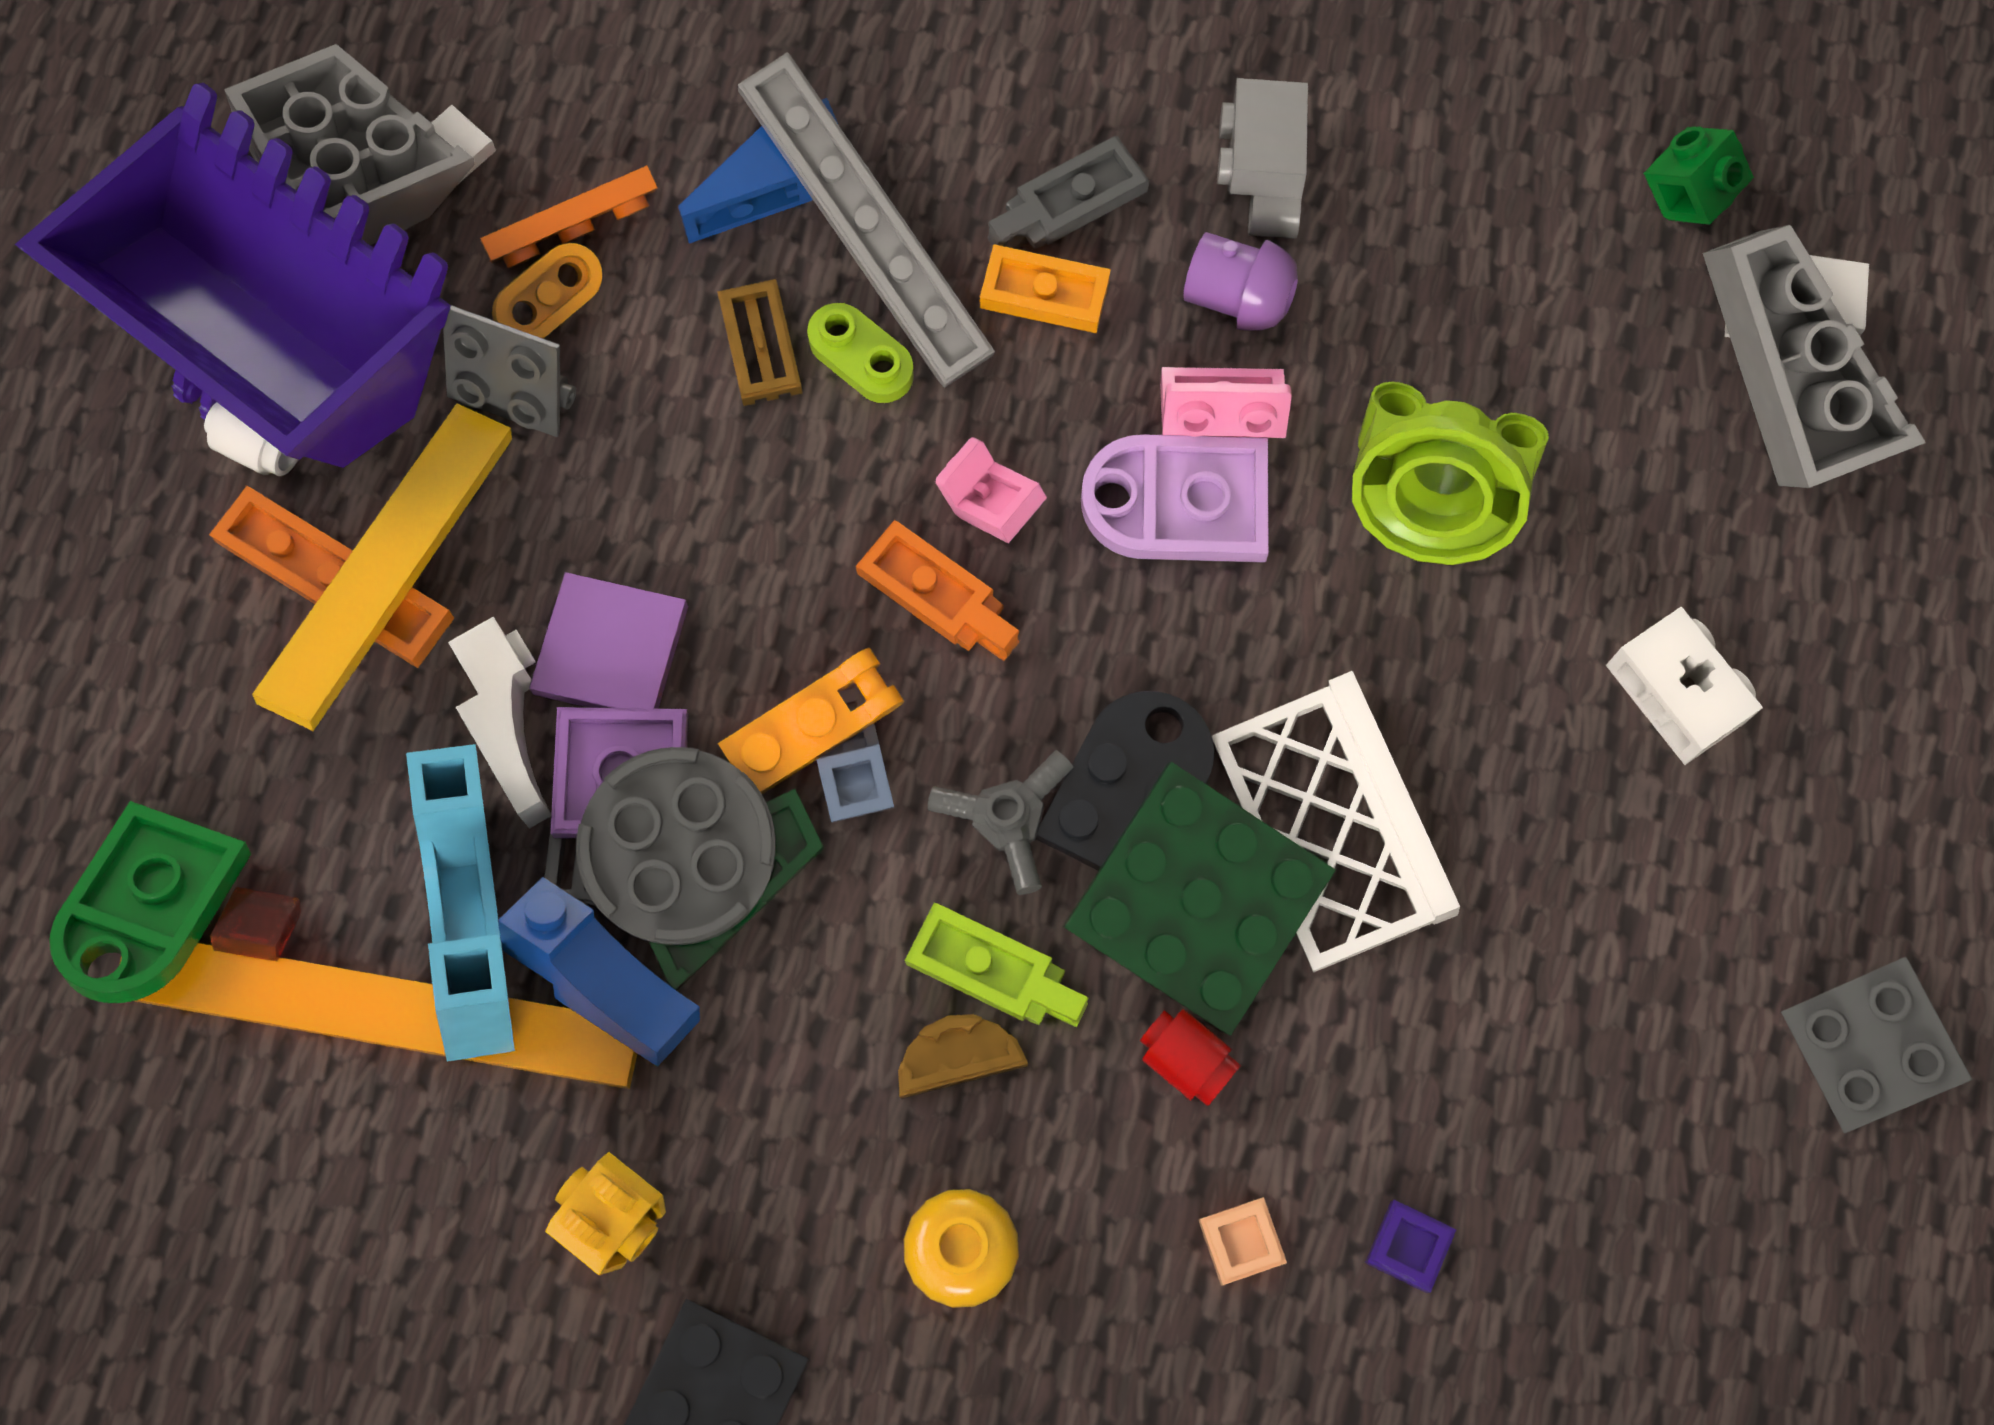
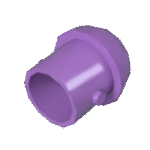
M1205 232L1198 243L1187 273L1184 301L1236 317L1237 329L1266 330L1275 327L1284 318L1291 306L1298 282L1297 264L1288 252L1270 240H1265L1259 249Z

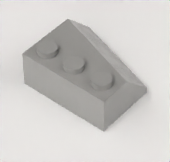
M337 44L224 89L231 111L241 110L254 120L255 126L249 151L257 162L260 161L268 141L279 138L292 148L293 153L286 183L296 191L305 171L310 167L317 166L326 172L331 179L323 211L336 219L344 199L351 195H357L369 205V214L362 240L369 245L378 241L386 225L394 223L403 230H406L429 218L475 165L472 156L457 145L454 148L435 132L434 125L418 111L415 114L409 111L390 95L389 88Z

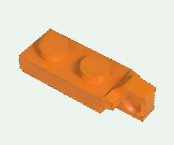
M894 520L855 566L860 577L955 645L958 643L968 651L977 642L999 659L1005 661L1020 642L1018 640L1019 630L998 616L1004 609V605L993 596L992 588L898 521Z

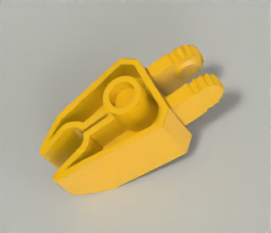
M608 1152L596 1162L590 1171L581 1167L564 1183L555 1198V1201L561 1207L550 1220L545 1232L595 1273L602 1275L621 1269L626 1264L627 1259L632 1262L645 1250L658 1231L657 1223L654 1220L662 1218L666 1213L664 1198L659 1191Z

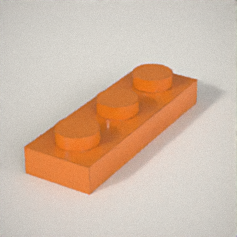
M646 165L480 238L481 243L491 263L503 258L507 268H511L540 255L536 244L558 234L562 244H566L595 231L591 221L593 218L613 210L616 219L620 220L649 207L646 195L653 193L657 186Z

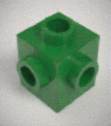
M1699 126L1687 127L1671 140L1670 146L1643 173L1659 209L1666 219L1708 225L1732 205L1738 194L1754 178L1743 153L1742 144L1734 130L1703 128Z

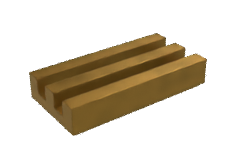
M776 279L717 291L743 406L755 404V400L767 398V401L779 399L778 395L789 392L791 396L802 394L801 382ZM768 296L786 377L777 379L774 378L756 298ZM743 301L763 382L754 384L750 382L733 303Z

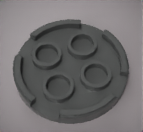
M688 747L660 748L634 756L616 767L604 778L603 783L590 799L583 814L581 824L578 826L576 840L577 863L580 876L590 898L598 909L619 928L642 940L657 944H695L707 941L730 930L740 923L757 905L768 886L774 868L776 856L775 829L766 801L753 781L744 772H741L724 759L699 751V749Z

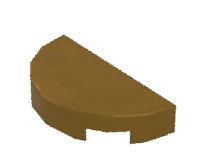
M974 1014L946 1016L925 1026L919 1032L916 1039L907 1047L898 1070L899 1097L901 1099L1028 1066V1062L1017 1039L1009 1035L998 1024L984 1020L982 1017Z

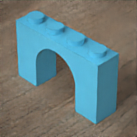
M476 744L406 753L413 817L422 858L432 943L428 944L435 1010L447 1062L515 1051Z

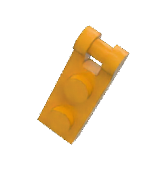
M866 648L844 661L830 673L720 741L718 745L730 764L744 772L753 781L761 794H764L897 709L904 703V699L895 685L889 687L886 685L876 669L880 666V662L871 648ZM855 683L866 702L855 710L850 711L839 693Z

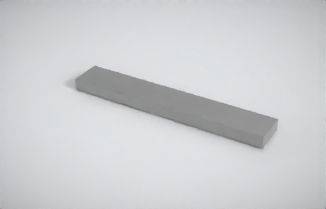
M788 52L739 83L738 92L940 384L944 388L991 358L995 353L994 349Z

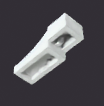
M491 617L448 642L478 693L475 697L457 706L456 709L515 811L525 824L531 828L551 816V812L540 793L533 775L524 735V693L529 690L532 681L525 668L536 661L517 629L505 635L495 618Z

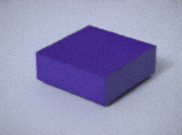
M1392 1200L1365 1263L1425 1293H1431L1457 1229L1396 1200Z

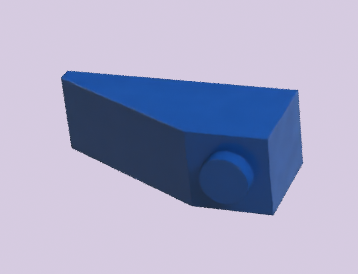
M822 99V102L837 122L828 99ZM761 126L700 184L678 208L688 242L692 243L807 203L813 199Z

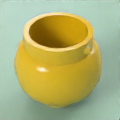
M971 1189L947 1190L926 1200L911 1217L904 1236V1263L913 1283L929 1299L952 1308L975 1307L996 1297L1011 1280L1019 1258L1018 1233L1009 1213L992 1197Z

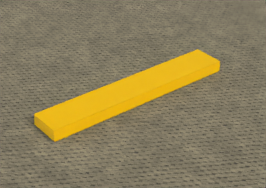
M456 403L252 695L257 705L309 730H315L512 440L510 427Z

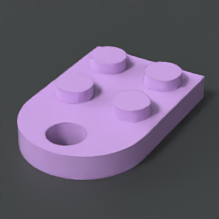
M1132 435L1113 441L1095 455L1086 469L1081 493V508L1084 520L1091 533L1101 544L1117 554L1130 558L1266 562L1268 557V438ZM1115 483L1127 490L1130 499L1122 507L1107 508L1097 501L1095 492L1104 484Z

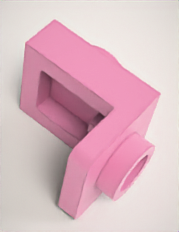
M974 437L965 443L936 478L938 488L955 515L1008 544L1047 498L1039 483L996 463L984 442Z

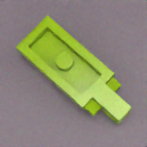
M935 902L905 959L907 966L1021 1021L1026 1019L1040 1025L1045 1013L1077 1027L1088 1006L1087 1001L1089 998L1060 984L1065 970L1052 964L1051 957Z

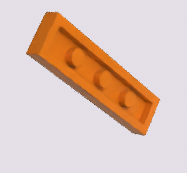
M249 486L245 487L209 534L217 544L313 604H316L353 551ZM411 587L375 642L416 668H419L452 623L454 616L449 609Z

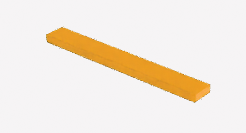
M197 943L187 962L174 979L157 992L135 1000V1002L446 1056L435 1010L433 984ZM508 998L515 1051L462 1059L630 1089L638 1053L570 1008Z

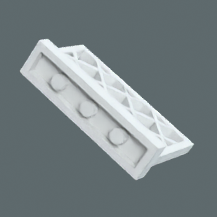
M1353 671L1329 680L1328 687L1211 736L1243 809L1261 820L1258 812L1268 789L1301 801L1302 804L1290 834L1277 831L1310 853L1327 859V864L1335 868L1337 863L1372 877L1359 911L1323 897L1328 886L1327 883L1296 932L1313 972L1432 923L1435 925L1458 916L1460 905ZM1323 707L1332 726V731L1323 751L1289 739L1299 716ZM1285 723L1281 735L1268 731ZM1256 736L1276 744V748L1265 775L1261 776L1238 767L1230 745ZM1337 740L1346 760L1331 755ZM1285 748L1319 761L1306 793L1272 780ZM1327 764L1350 772L1355 777L1358 788L1349 809L1314 796ZM1244 779L1260 785L1254 801ZM1363 797L1373 818L1357 813ZM1310 805L1345 818L1333 851L1297 838ZM1353 822L1379 831L1385 846L1376 868L1340 855ZM1389 855L1399 877L1383 871ZM1379 880L1405 890L1416 914L1392 924L1366 914ZM1319 905L1355 919L1346 943L1322 953L1319 952L1310 932V927ZM1362 923L1378 928V930L1357 938Z

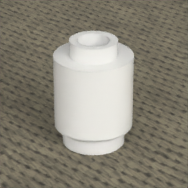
M216 402L209 410L205 419L204 429L207 433L208 446L211 449L262 475L273 473L277 476H283L297 463L298 459L285 456L219 403Z

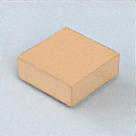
M1264 1197L1199 1219L1221 1286L1287 1263Z

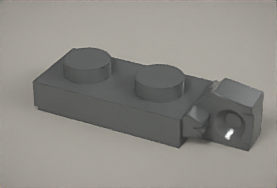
M1114 136L1017 188V195L1006 203V210L1008 212L988 222V241L992 247L995 244L1013 249H1018L1028 242L1033 249L1042 247L1045 244L1049 245L1146 193L1149 180L1119 137Z

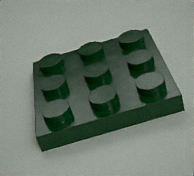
M1169 762L1062 927L1226 1035L1231 1036L1336 869L1173 762Z

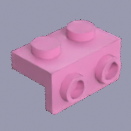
M1162 367L1160 383L1162 435L1286 438L1292 395L1291 387L1285 384L1284 369Z

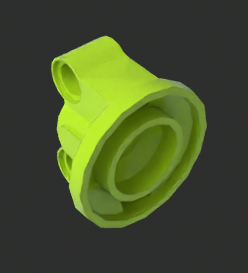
M1400 382L1381 383L1371 393L1358 437V447L1360 450L1353 473L1352 503L1365 529L1386 548L1419 562L1456 565L1485 559L1511 544L1527 521L1533 479L1549 439L1548 431L1538 420L1525 414H1503L1495 421L1488 418L1479 408L1465 402L1446 400L1429 404L1426 403L1422 393L1410 385Z

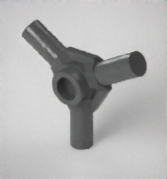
M1055 750L1023 783L1018 780L981 790L979 796L933 786L928 798V811L972 820V826L998 851H1005L1011 875L1014 879L1016 893L1018 895L1030 894L1042 888L1030 843L1036 839L1044 809V804L1041 800L1074 767L1062 753Z

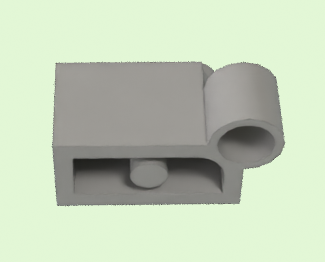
M1237 78L1233 103L1222 102L1219 139H1230L1229 148H1220L1217 184L1228 185L1230 194L1251 195L1248 223L1249 236L1297 238L1301 214V199L1307 172L1308 83Z

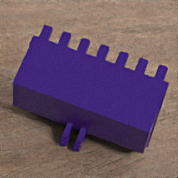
M205 83L194 84L184 107H177L14 245L174 368V384L171 386L174 392L173 396L182 403L190 404L201 396V406L198 408L200 409V417L202 419H206L209 410L217 402L285 456L298 460L307 457L344 468L415 417L441 329L446 324L451 307L450 304L440 298L448 264L433 252L428 253L422 257L414 277L400 268L409 239L406 231L394 223L386 225L375 247L370 246L362 240L369 214V205L357 195L347 196L336 219L323 211L331 183L330 176L317 166L308 168L296 191L286 183L293 153L292 148L279 138L271 139L268 141L260 161L257 162L248 155L255 126L254 120L241 110L233 111L229 115L222 134L211 128L217 94Z

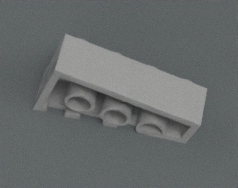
M1791 225L1759 231L1703 253L1778 486L1810 488L1926 443L1915 424H1908L1896 405L1895 400L1898 397L1885 376H1878L1863 352L1861 346L1864 345V342L1853 324H1846L1832 302L1833 292Z

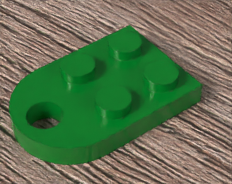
M130 801L55 917L50 932V952L58 971L76 992L91 1000L104 1003H126L139 1000L163 988L181 971L250 858L251 852L246 842ZM106 953L122 955L118 968L110 975L101 978L88 976L90 965L99 956Z

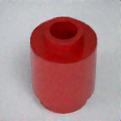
M1184 1008L1175 1018L1164 1010L1140 1039V1042L1149 1049L1143 1056L1142 1061L1190 1101L1196 1096L1206 1106L1211 1104L1241 1067V1064L1229 1055L1233 1049Z

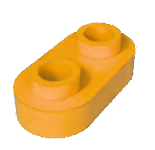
M566 243L551 249L499 292L492 307L493 321L540 338H545L598 292L602 282V268L598 258L587 247L576 243ZM563 264L572 266L577 272L578 279L573 287L565 286L559 280L558 271ZM518 302L526 303L532 309L533 317L527 325H521L513 318L512 310Z

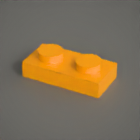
M994 244L980 294V308L1097 333L1110 281L1111 269Z

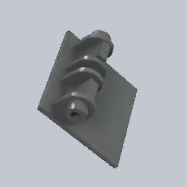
M451 305L446 324L443 327L447 397L457 400L467 407L478 408L514 421L524 428L535 429L558 437L560 433V407L569 409L576 397V387L568 384L566 376L560 375V345Z
M1907 957L1781 1011L1844 1134L1973 1080Z

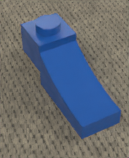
M544 877L498 920L502 951L551 982L556 1000L657 1067L700 1021V1007L660 979L628 952L594 918V910Z

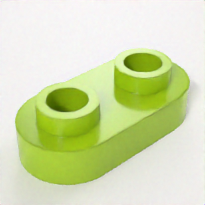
M845 303L825 305L813 314L807 329L812 353L861 395L873 402L889 403L900 399L909 391L914 378L913 361L910 353L855 307ZM834 325H843L848 328L840 336H833L827 332ZM879 361H888L893 365L889 371L883 373L877 372L872 368Z

